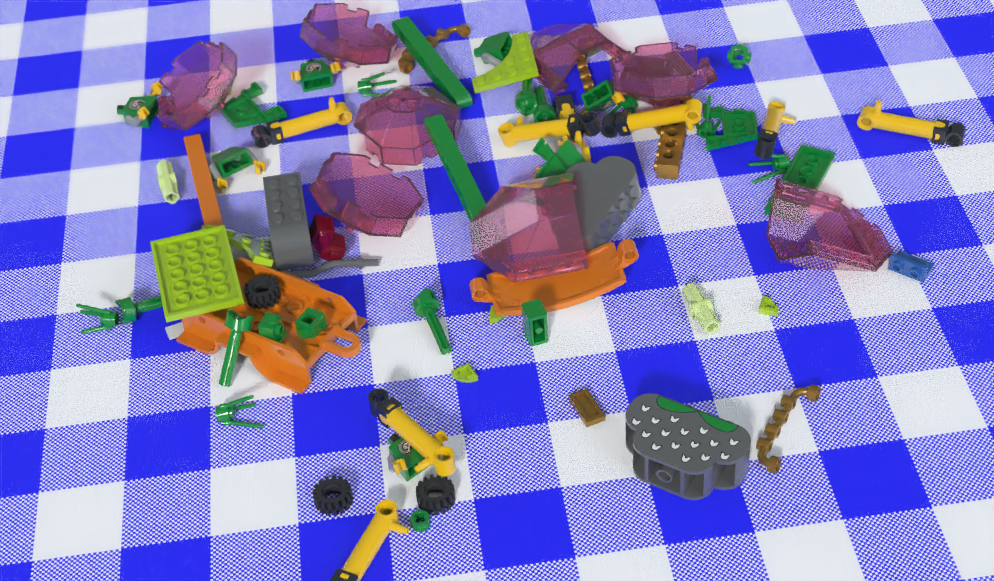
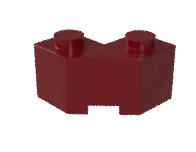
M315 214L309 227L311 243L323 260H342L346 252L344 235L335 233L332 217Z

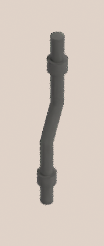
M356 257V259L331 260L311 270L281 269V271L300 278L314 277L334 267H356V269H361L366 266H378V259Z

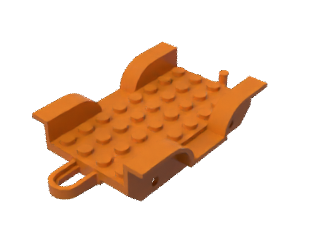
M239 257L234 261L244 304L181 319L185 331L176 339L177 342L202 353L215 354L222 347L227 348L230 331L232 330L224 325L227 310L233 309L244 318L254 315L251 331L242 332L238 353L249 357L256 370L271 382L302 395L312 384L309 369L325 351L342 358H352L360 353V338L345 329L358 332L367 320L358 316L356 310L343 296L322 289L318 284L284 271L279 272ZM262 274H264V277L266 275L273 276L279 283L281 298L278 299L279 302L277 304L274 303L273 307L269 305L268 309L262 307L261 310L258 307L254 309L252 305L249 306L244 292L245 283H249L248 280L250 278L254 280V276L258 278ZM307 307L325 313L327 328L322 329L314 339H302L296 331L295 321ZM266 312L281 315L282 323L284 330H287V335L281 343L259 334L258 324ZM340 337L353 344L349 347H344L334 343V341Z

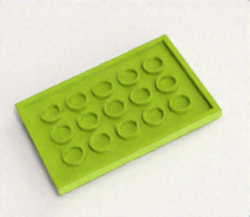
M225 224L150 241L166 323L244 304Z

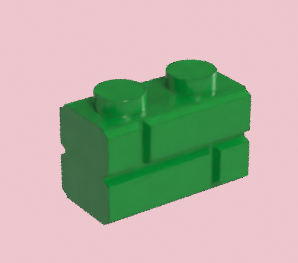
M536 299L521 304L523 333L529 345L533 347L547 343V312L541 300Z

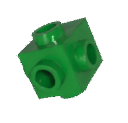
M736 44V46H731V51H728L727 61H729L733 68L743 69V67H747L748 63H751L752 53H749L746 45ZM741 55L743 56V59L737 60V57Z

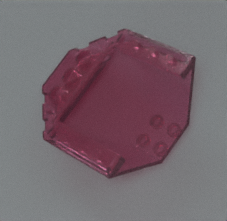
M553 24L528 35L539 76L534 78L554 95L568 90V84L564 80L581 53L599 46L622 66L627 54L632 55L600 28L591 24Z
M575 172L501 186L469 224L473 258L482 261L489 268L499 274L501 273L513 283L589 269L576 210L574 190L577 189Z
M776 180L766 237L779 262L807 269L876 272L894 251L880 227L875 223L871 226L867 220L863 219V214L853 207L849 209L842 204L843 199L839 196L784 180Z

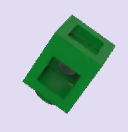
M307 307L295 321L298 336L302 339H314L322 329H326L325 313Z
M266 312L258 324L259 334L281 343L287 335V330H284L282 317L281 315Z

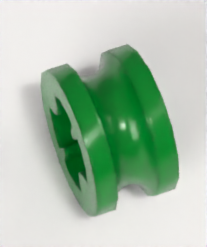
M417 510L411 514L410 522L412 529L416 532H424L429 529L430 516L428 512Z

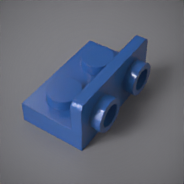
M899 250L896 254L892 253L890 255L888 269L924 283L934 270V263Z

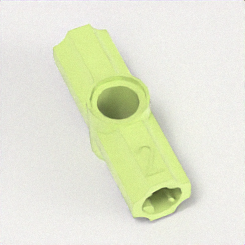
M161 160L156 165L160 189L165 202L174 204L180 199L175 172H173L171 162Z
M694 283L687 284L682 289V294L689 305L691 317L698 320L704 332L708 334L715 333L720 328V322L713 312L711 300L704 297L698 285Z

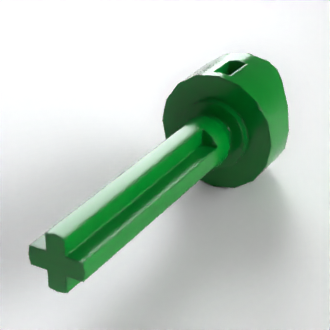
M532 78L522 81V90L515 97V107L524 116L533 114L537 108V95L532 91Z
M535 86L534 91L537 95L538 107L533 113L534 123L557 120L555 109L551 105H547L543 86Z
M423 289L411 305L417 316L426 318L442 355L451 353V346L436 315L440 305L433 290Z
M161 296L133 303L130 297L114 301L122 310L121 325L136 322L137 313L163 307Z
M233 309L227 310L224 325L232 330L230 331L219 380L221 386L230 387L242 332L251 331L254 315L244 318Z

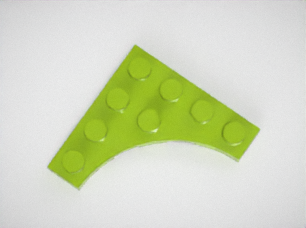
M528 32L512 35V46L505 59L489 72L472 78L475 94L539 76Z
M211 224L202 225L201 230L216 226ZM226 229L230 245L242 252L247 250L253 263L272 267L274 254L270 239L261 238L259 240L253 238V235L247 233L240 235L236 234L234 230Z

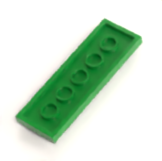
M801 145L765 207L764 214L800 224L833 164L836 153Z

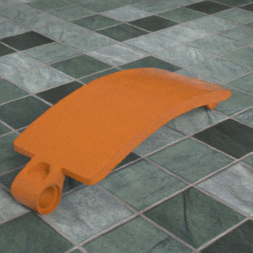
M625 239L619 243L617 250L614 242H610L577 257L553 265L527 270L493 272L486 275L487 281L480 277L474 278L470 281L469 287L474 301L493 303L496 315H522L521 304L536 299L541 300L546 312L556 311L589 301L626 283L623 269L634 263L639 258V253L635 242L632 239Z

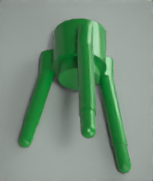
M385 72L358 81L359 94H363V97L372 96L392 99V95L370 93V91H373L374 86L396 83L397 80L376 83L370 81L384 76Z
M629 91L623 96L625 101L619 102L608 114H614L620 107L624 109L632 108L631 114L635 113L638 104H636L638 101L637 96Z
M710 95L707 98L705 121L700 125L699 122L695 123L696 134L704 139L707 135H716V130L721 123V119H718L713 128L712 123L709 121Z
M772 154L771 158H775L772 161L748 163V166L772 165L773 170H777L753 180L752 184L779 174H785V170L790 166L788 156Z
M76 304V307L86 309L80 310L81 314L99 316L100 323L104 324V326L82 330V334L111 330L112 326L118 325V311Z
M254 395L245 396L216 406L217 421H223V426L236 425L264 428L262 424L231 420V418H235V411L256 406L255 403L233 406L253 399Z

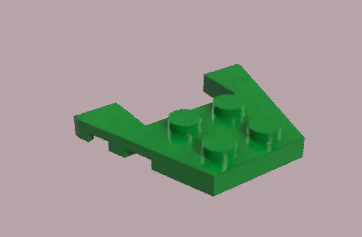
M256 82L251 83L249 89H243L241 95L237 98L233 97L219 107L220 114L235 129L287 117L286 111L280 105L262 111L251 100L263 94L262 88Z
M702 103L703 118H705L707 104ZM717 106V108L710 107L709 118H721L723 135L705 136L706 151L758 139L755 112L733 109V111L724 110L723 106Z
M540 138L532 151L545 159L546 162L526 191L510 182L502 196L507 199L545 208L544 202L546 197L567 172V169L547 142Z

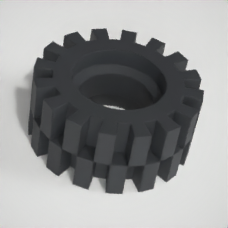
M262 274L259 278L254 276V280L250 278L248 280L249 283H245L246 301L254 309L256 307L259 310L262 307L268 309L269 305L273 307L274 303L277 304L279 302L278 299L281 298L278 280L273 276L266 275L264 277V274Z
M431 474L429 479L425 476L423 482L420 480L418 486H416L415 492L418 507H421V510L427 511L429 515H431V512H434V515H438L439 511H441V514H444L445 509L449 511L451 506L455 504L454 484H452L451 479L448 480L447 476L441 478L438 474L437 477ZM432 492L444 493L439 497L428 496Z
M332 475V479H329L326 476L325 481L320 479L318 481L319 484L314 485L315 489L312 491L317 511L320 510L321 514L326 512V516H330L331 513L337 516V512L343 514L344 509L347 511L350 509L349 505L353 503L351 485L346 478L343 480V477L339 476L336 479V475ZM340 493L336 498H325L328 494Z

